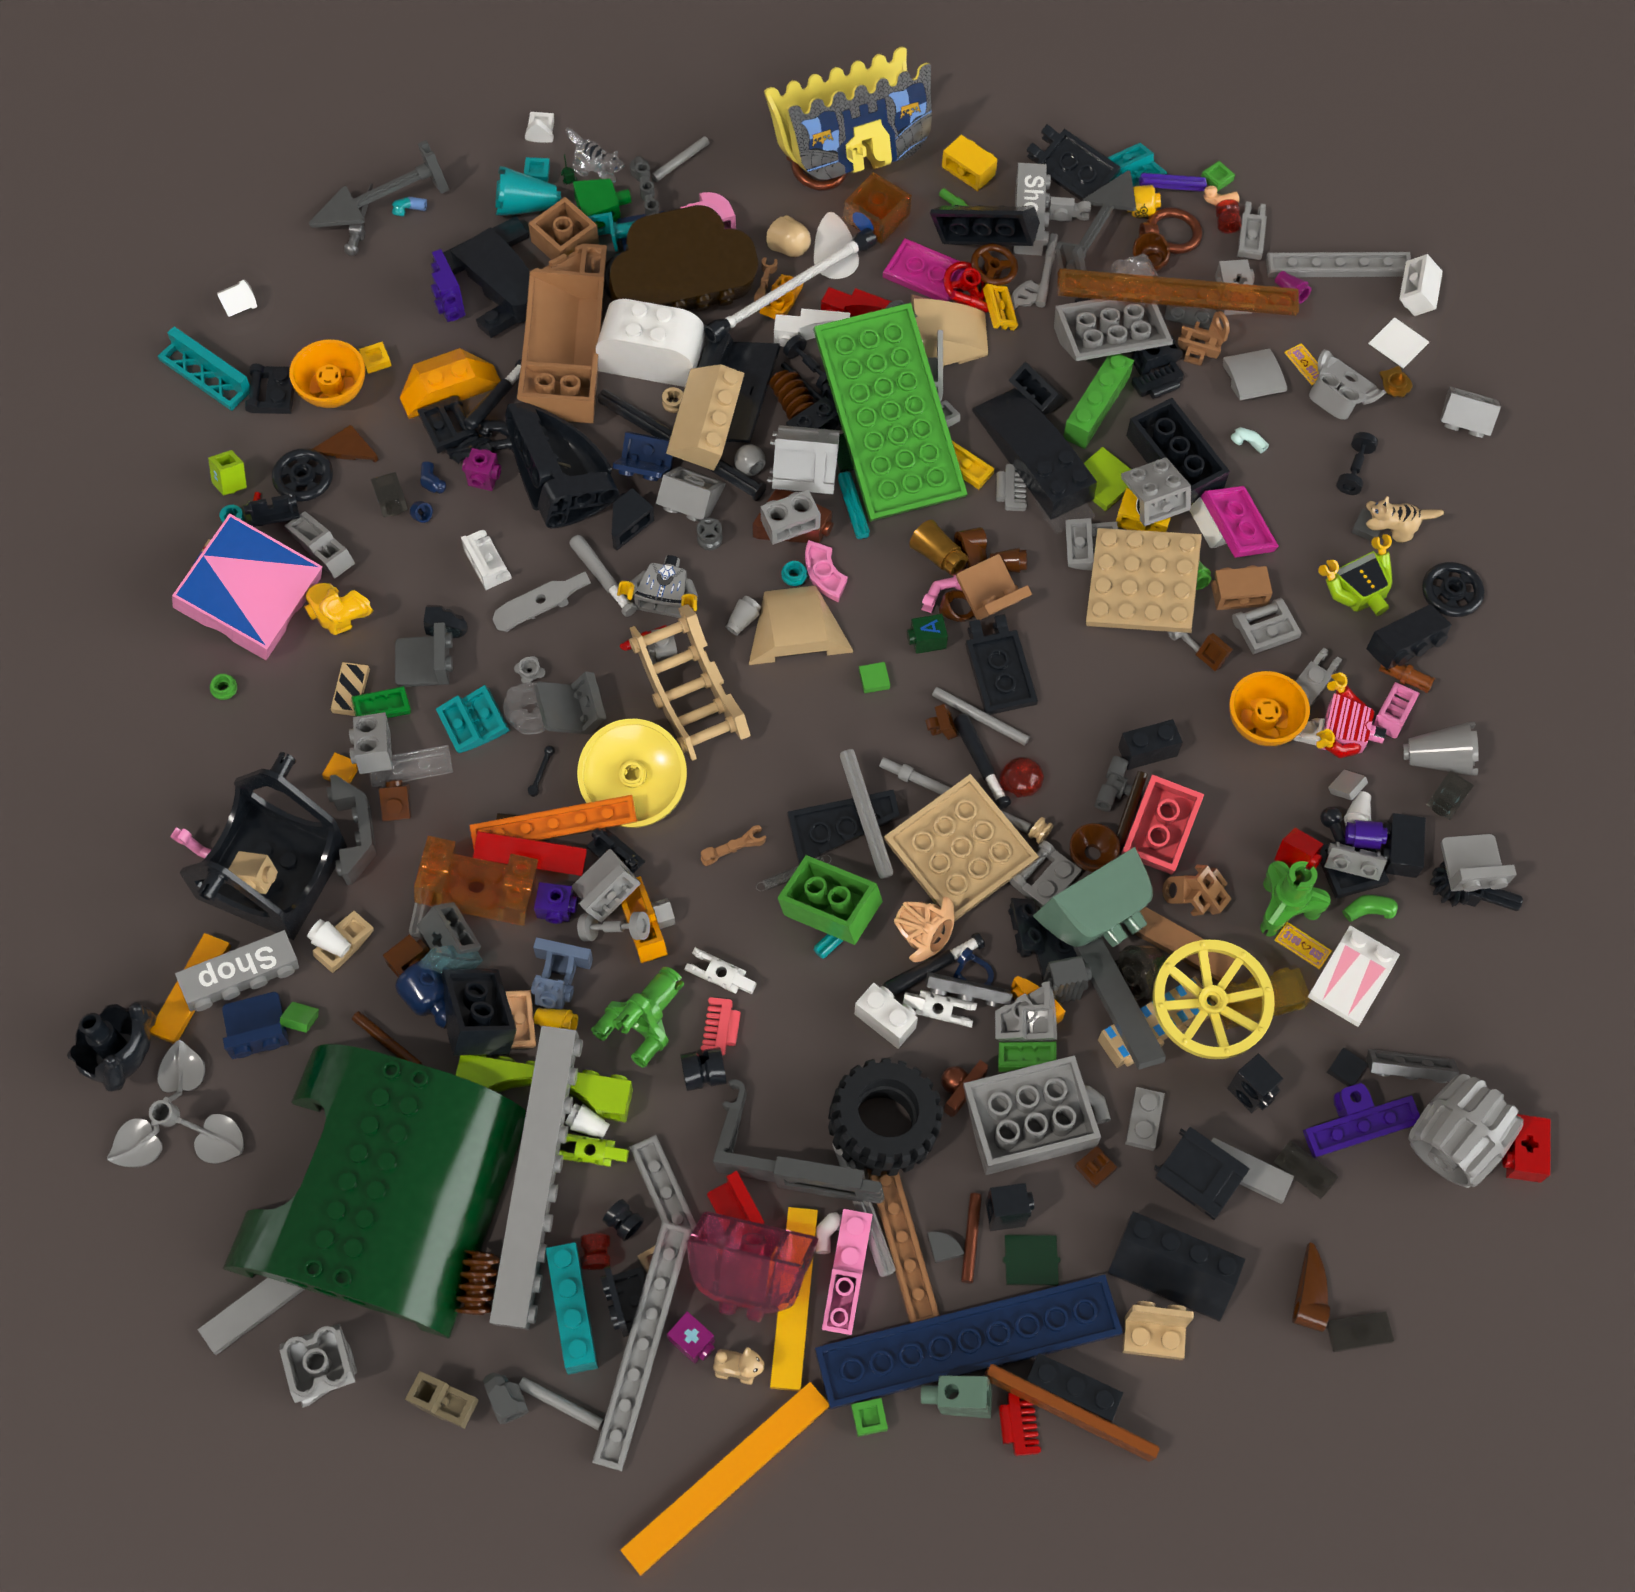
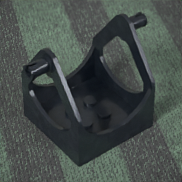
M280 752L270 770L259 769L236 778L234 782L235 796L233 806L220 838L202 862L183 867L180 875L196 899L275 933L285 930L287 937L294 940L336 867V860H340L339 849H345L347 845L335 819L286 780L289 771L296 763V759L289 754L284 757L285 752ZM268 786L283 792L320 822L309 821L287 813L258 796L253 790ZM239 851L268 855L278 873L266 894L257 892L228 870Z

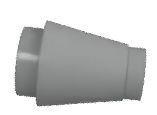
M748 596L739 599L725 626L726 629L738 636L740 632L760 615L761 606Z

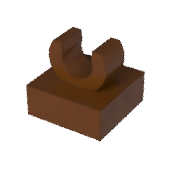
M1212 633L1208 635L1195 655L1214 671H1217L1233 649Z
M942 704L934 707L937 717L925 720L928 731H931L932 736L943 733L948 740L958 737L952 713L947 706Z
M1097 1145L1076 1163L1075 1168L1095 1189L1116 1171L1117 1166Z

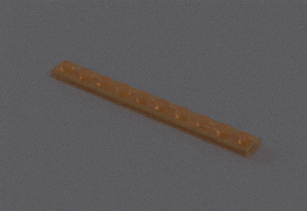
M1060 268L1057 272V296L1296 316L1299 313V289L1063 268Z

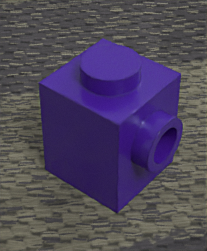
M539 882L534 906L536 917L546 919L547 922L553 924H560L562 921L570 922L571 913H576L578 906V897L574 896L572 886Z

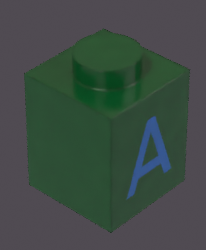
M943 614L911 619V628L907 629V639L909 645L914 646L915 654L946 649L948 634Z

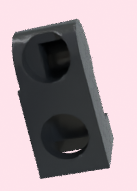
M1171 336L1173 340L1172 345L1134 351L1131 359L1134 360L1133 364L1140 376L1148 374L1151 369L1170 365L1171 361L1177 362L1182 357L1183 352L1173 336Z

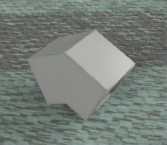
M668 898L651 903L660 929L675 925V917Z

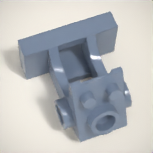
M536 937L533 947L535 956L546 961L542 975H536L533 980L531 994L535 995L536 1005L546 1008L563 1009L565 1002H571L574 986L571 984L576 967L591 968L593 961L591 949ZM551 973L565 975L564 980L550 979Z

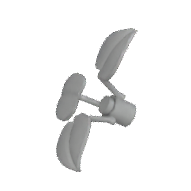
M178 1040L170 1047L159 1066L157 1074L158 1084L164 1092H177L151 1105L149 1109L151 1123L147 1120L136 1118L125 1122L115 1136L112 1148L107 1156L108 1161L130 1168L143 1167L152 1163L158 1158L163 1148L161 1140L155 1136L160 1131L159 1125L171 1127L176 1123L200 1132L194 1141V1149L197 1156L207 1163H223L241 1155L243 1152L244 1137L240 1127L233 1119L223 1114H212L207 1117L202 1128L180 1118L179 1108L171 1103L182 1095L183 1090L192 1091L199 1087L205 1077L204 1061L183 1041Z

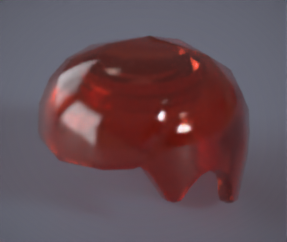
M1018 757L1009 761L1002 768L999 780L1005 792L1009 791L1016 795L1017 798L1033 796L1041 788L1044 775L1040 765L1027 757Z

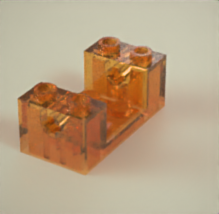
M427 836L414 884V902L429 906L455 902L461 913L524 926L537 876L538 859L510 854L508 865L455 854V841ZM478 881L484 885V889L479 893H474L469 890L468 885L471 882Z

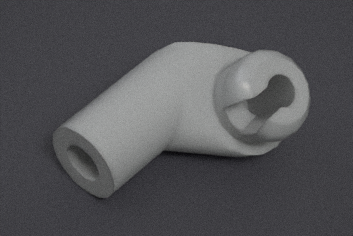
M1085 1085L1096 1122L1100 1124L1110 1121L1111 1118L1105 1097L1091 1086Z

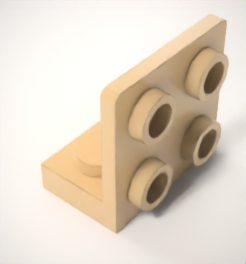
M1137 1302V1305H1132L1124 1317L1122 1353L1183 1360L1185 1357L1186 1327L1194 1319V1312L1186 1311V1307L1181 1305H1168V1308H1159L1153 1302Z

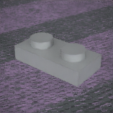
M1136 1087L1125 1145L1154 1151L1165 1093Z

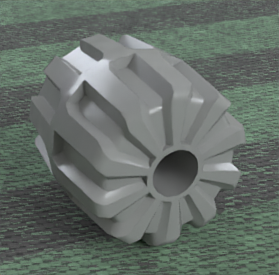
M1459 1074L1430 1101L1411 1129L1408 1139L1411 1143L1410 1146L1420 1159L1440 1176L1465 1188L1476 1187L1505 1156L1523 1128L1524 1120L1517 1115L1519 1110L1515 1105L1504 1101V1095L1499 1090H1490L1487 1088L1486 1082L1479 1078Z

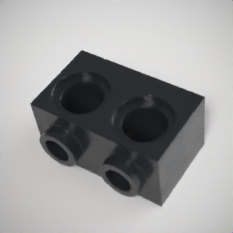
M826 396L786 422V426L841 430V422L836 406Z
M1258 1053L1236 1073L1227 1089L1252 1114L1258 1108L1263 1111L1275 1100L1274 1097L1281 1091L1278 1086L1284 1078Z

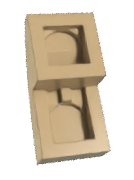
M355 911L335 926L340 934L351 944L350 949L342 958L320 947H316L313 950V956L332 973L340 968L374 931V927Z

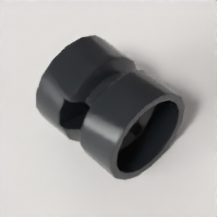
M720 1047L705 1049L702 1055H699L696 1051L680 1054L687 1091L702 1089L705 1083H708L711 1087L727 1084Z

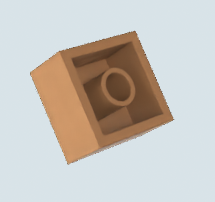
M566 197L528 223L531 242L551 260L562 254L569 255L575 252V247L582 243L599 244L597 224Z

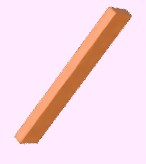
M627 795L469 826L474 849L477 831L540 841L594 831L596 828L605 829L637 823L633 796Z

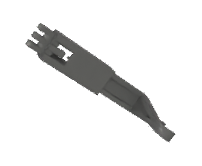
M732 1079L728 1081L731 1089H738L739 1094L735 1102L729 1103L725 1101L722 1103L723 1108L728 1113L713 1159L717 1173L731 1174L737 1171L741 1177L776 1182L778 1188L846 1200L866 1201L877 1204L884 1201L882 1184L878 1181L866 1180L864 1170L777 1156L775 1161L734 1154L747 1092L745 1085L740 1080Z

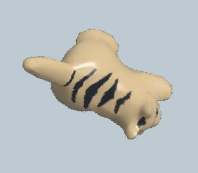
M1386 496L1384 500L1377 503L1369 501L1366 504L1367 509L1372 514V519H1369L1366 525L1371 530L1391 529L1392 538L1396 542L1403 543L1413 538L1422 520L1440 517L1444 514V511L1438 509L1419 510L1416 506L1408 503L1390 504L1389 497Z

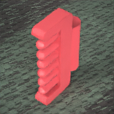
M710 997L708 999L710 1006H708L707 1010L719 1013H707L706 1016L707 1018L719 1020L707 1019L705 1023L718 1027L705 1026L704 1030L706 1032L715 1033H704L703 1037L716 1040L704 1039L701 1052L703 1053L705 1049L720 1047L723 1056L726 1053L727 1045L736 1046L741 1012L732 1010L733 1003L730 999Z

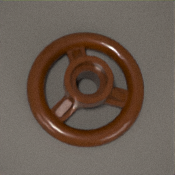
M985 244L977 248L971 257V267L979 271L981 281L986 284L995 286L1006 285L1017 275V260L1013 253L1004 246ZM988 251L999 252L1007 257L1008 260L993 258ZM980 256L985 261L982 271L980 270L978 265V259ZM1011 268L1010 273L1006 277L1000 278L1002 270Z

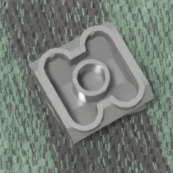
M340 1323L331 1327H321L316 1332L302 1337H292L287 1342L280 1344V1354L290 1393L295 1403L301 1402L302 1408L311 1405L331 1390L355 1382L354 1375L357 1373V1368L350 1344L345 1339Z

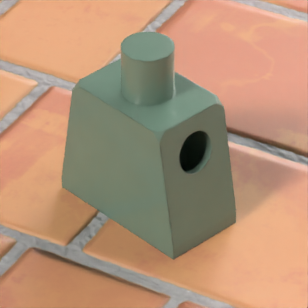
M939 1376L938 1386L922 1385L921 1404H935L943 1415L991 1418L992 1385L987 1376ZM952 1393H959L955 1399H949Z

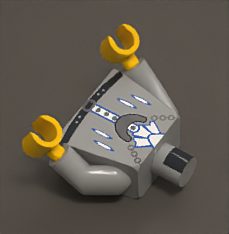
M667 555L663 565L651 563L647 570L642 571L630 582H619L617 596L625 594L628 600H632L634 595L637 610L681 618L678 608L686 604L693 608V611H697L698 594L693 581L687 578L686 570L678 568L680 559L676 556Z

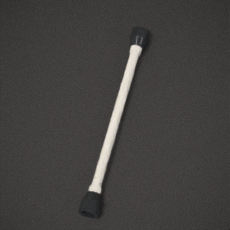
M870 228L863 229L844 248L777 287L744 309H741L732 316L710 322L704 326V333L711 343L718 342L726 337L730 329L735 327L736 324L797 286H800L848 255L859 251H866L877 243L876 235Z

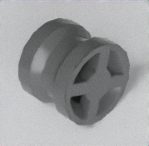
M705 518L697 524L696 531L699 546L705 550H715L720 547L723 540L721 523L714 518Z

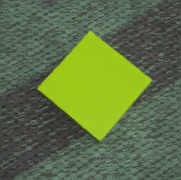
M1101 447L1084 462V465L1097 481L1095 497L1092 501L1106 512L1124 495L1126 488H1129L1121 479V474L1131 469L1104 447Z

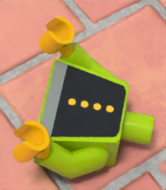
M1388 534L1382 536L1383 545L1380 544L1379 537L1372 539L1371 544L1378 550L1377 554L1372 551L1340 568L1335 560H1327L1328 567L1326 565L1319 566L1318 572L1322 576H1327L1326 583L1335 601L1350 607L1355 612L1370 607L1376 616L1382 615L1389 609V605L1384 600L1392 585L1390 553L1386 551L1391 546L1392 539Z

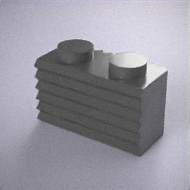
M1082 956L1048 962L1043 982L1050 981L1052 983L1054 999L1058 1003L1061 1002L1063 1004L1065 1001L1069 1003L1070 1000L1075 1001V999L1080 1001L1084 990H1088V980L1092 979L1091 969L1088 963L1084 964Z

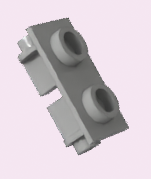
M1336 842L1329 845V855L1324 867L1379 881L1387 859H1385V856H1381L1380 852L1375 853L1363 849L1356 852L1355 847Z

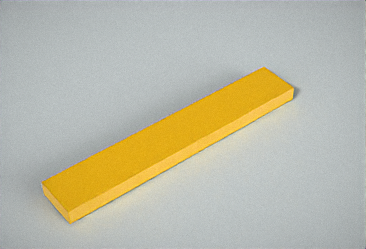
M788 1207L770 1389L801 1390L818 1210Z

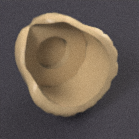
M788 215L773 221L767 231L766 242L768 247L773 251L790 257L803 255L811 243L808 229Z

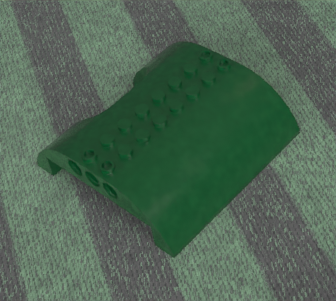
M338 1044L316 1046L312 1050L291 1101L293 1105L320 1112L323 1107L326 1116L323 1132L303 1182L295 1196L286 1204L275 1209H252L245 1213L223 1269L249 1278H253L254 1274H258L416 1323L422 1331L449 1339L458 1316V1312H455V1309L460 1308L462 1302L456 1299L458 1296L466 1294V1291L458 1287L459 1284L468 1282V1279L460 1274L470 1270V1267L462 1262L465 1259L472 1258V1255L464 1250L481 1251L522 1139L526 1110L491 1089L441 1070L359 1047Z

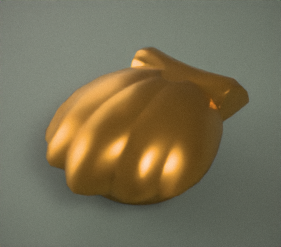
M1400 366L1379 372L1383 380L1384 390L1392 397L1398 396L1403 398L1406 393L1411 391L1412 381L1401 371Z

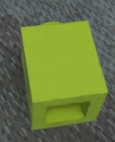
M232 450L208 457L212 484L223 496L247 488L244 462Z

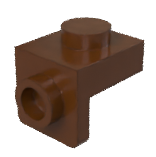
M402 780L385 781L386 786L379 788L382 821L410 819L409 784H402Z

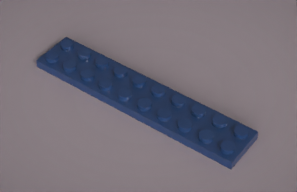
M1104 1274L815 1347V1352L829 1408L832 1410L921 1387L922 1385L939 1382V1376H964L984 1371L992 1364L999 1367L1034 1358L1038 1353L1046 1355L1120 1336L1123 1334Z

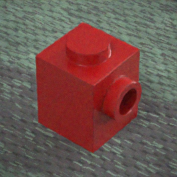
M1295 827L1282 840L1274 860L1284 862L1289 868L1296 862L1306 861L1308 862L1306 866L1308 870L1313 866L1316 869L1322 859V855L1319 853L1323 843Z

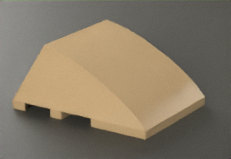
M911 294V305L913 312L917 315L916 322L927 358L937 357L938 330H943V368L945 365L955 362L962 364L988 356L985 312L964 304L929 299Z
M816 585L764 592L749 665L775 662V657L820 651H826L827 656L853 653L851 645Z

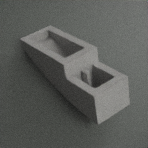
M304 511L300 514V518L293 519L285 525L286 530L334 579L355 564L347 548L335 540L331 532Z

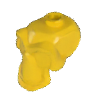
M331 583L315 584L306 593L308 605L304 607L311 620L317 618L321 626L328 629L333 635L351 630L353 627L351 620L367 617L374 611L370 606V601L355 590L350 591L343 597H339V590L333 587Z

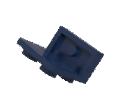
M627 431L624 437L622 457L613 462V468L619 470L618 473L622 475L633 476L634 473L642 474L646 480L658 481L659 478H663L664 474L672 470L674 456L666 454L670 440Z
M270 992L223 1006L222 1012L227 1037L223 1038L224 1049L232 1059L245 1058L251 1054L275 1050L281 1046L289 1045L286 1027L280 1023L283 1010L278 993Z

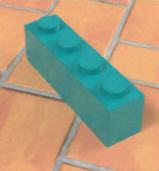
M576 1242L546 1248L565 1369L568 1375L598 1369L579 1250Z

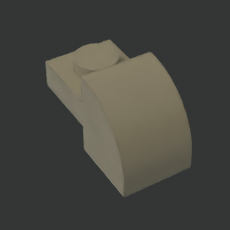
M419 1371L405 1398L407 1402L424 1412L465 1429L479 1401L476 1397L451 1387L446 1382Z

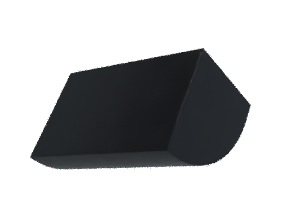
M1024 362L1009 379L1043 414H1049L1057 410L1068 400L1035 367L1027 362Z

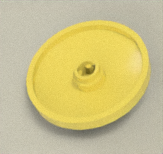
M623 719L602 727L589 739L579 758L577 777L581 794L586 803L632 795L637 823L621 825L620 827L639 828L662 820L677 806L685 790L687 766L679 744L664 728L647 720Z

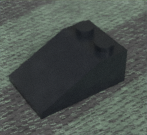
M443 969L442 981L444 986L447 1035L453 1056L510 1054L517 1029L499 970Z

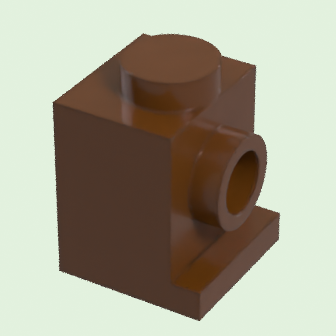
M409 934L383 954V957L388 967L399 977L414 963L420 960L427 961L426 955L430 950L421 939L415 941Z

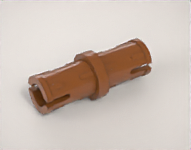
M1405 664L1402 666L1397 665L1389 670H1386L1382 665L1379 668L1380 672L1400 680L1401 684L1405 685L1407 683L1425 693L1429 692L1435 680L1434 677L1413 669L1414 666L1410 664L1408 666Z

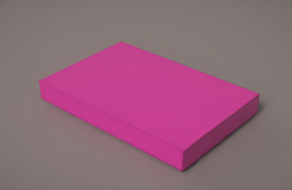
M904 238L883 271V278L932 299L950 302L951 298L945 290L943 278L947 268L959 261ZM965 269L954 271L951 281H958Z
M1245 486L1204 491L1200 496L1234 558L1275 552L1279 547Z

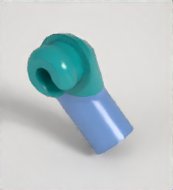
M405 197L394 200L392 203L393 215L404 216L405 208L426 211L427 199Z

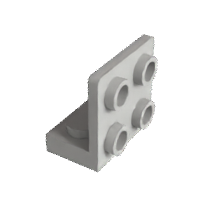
M1167 458L1156 460L1121 474V479L1140 501V521L1144 526L1191 510V485Z
M609 849L572 885V888L582 900L579 903L580 906L602 923L641 883L616 853Z

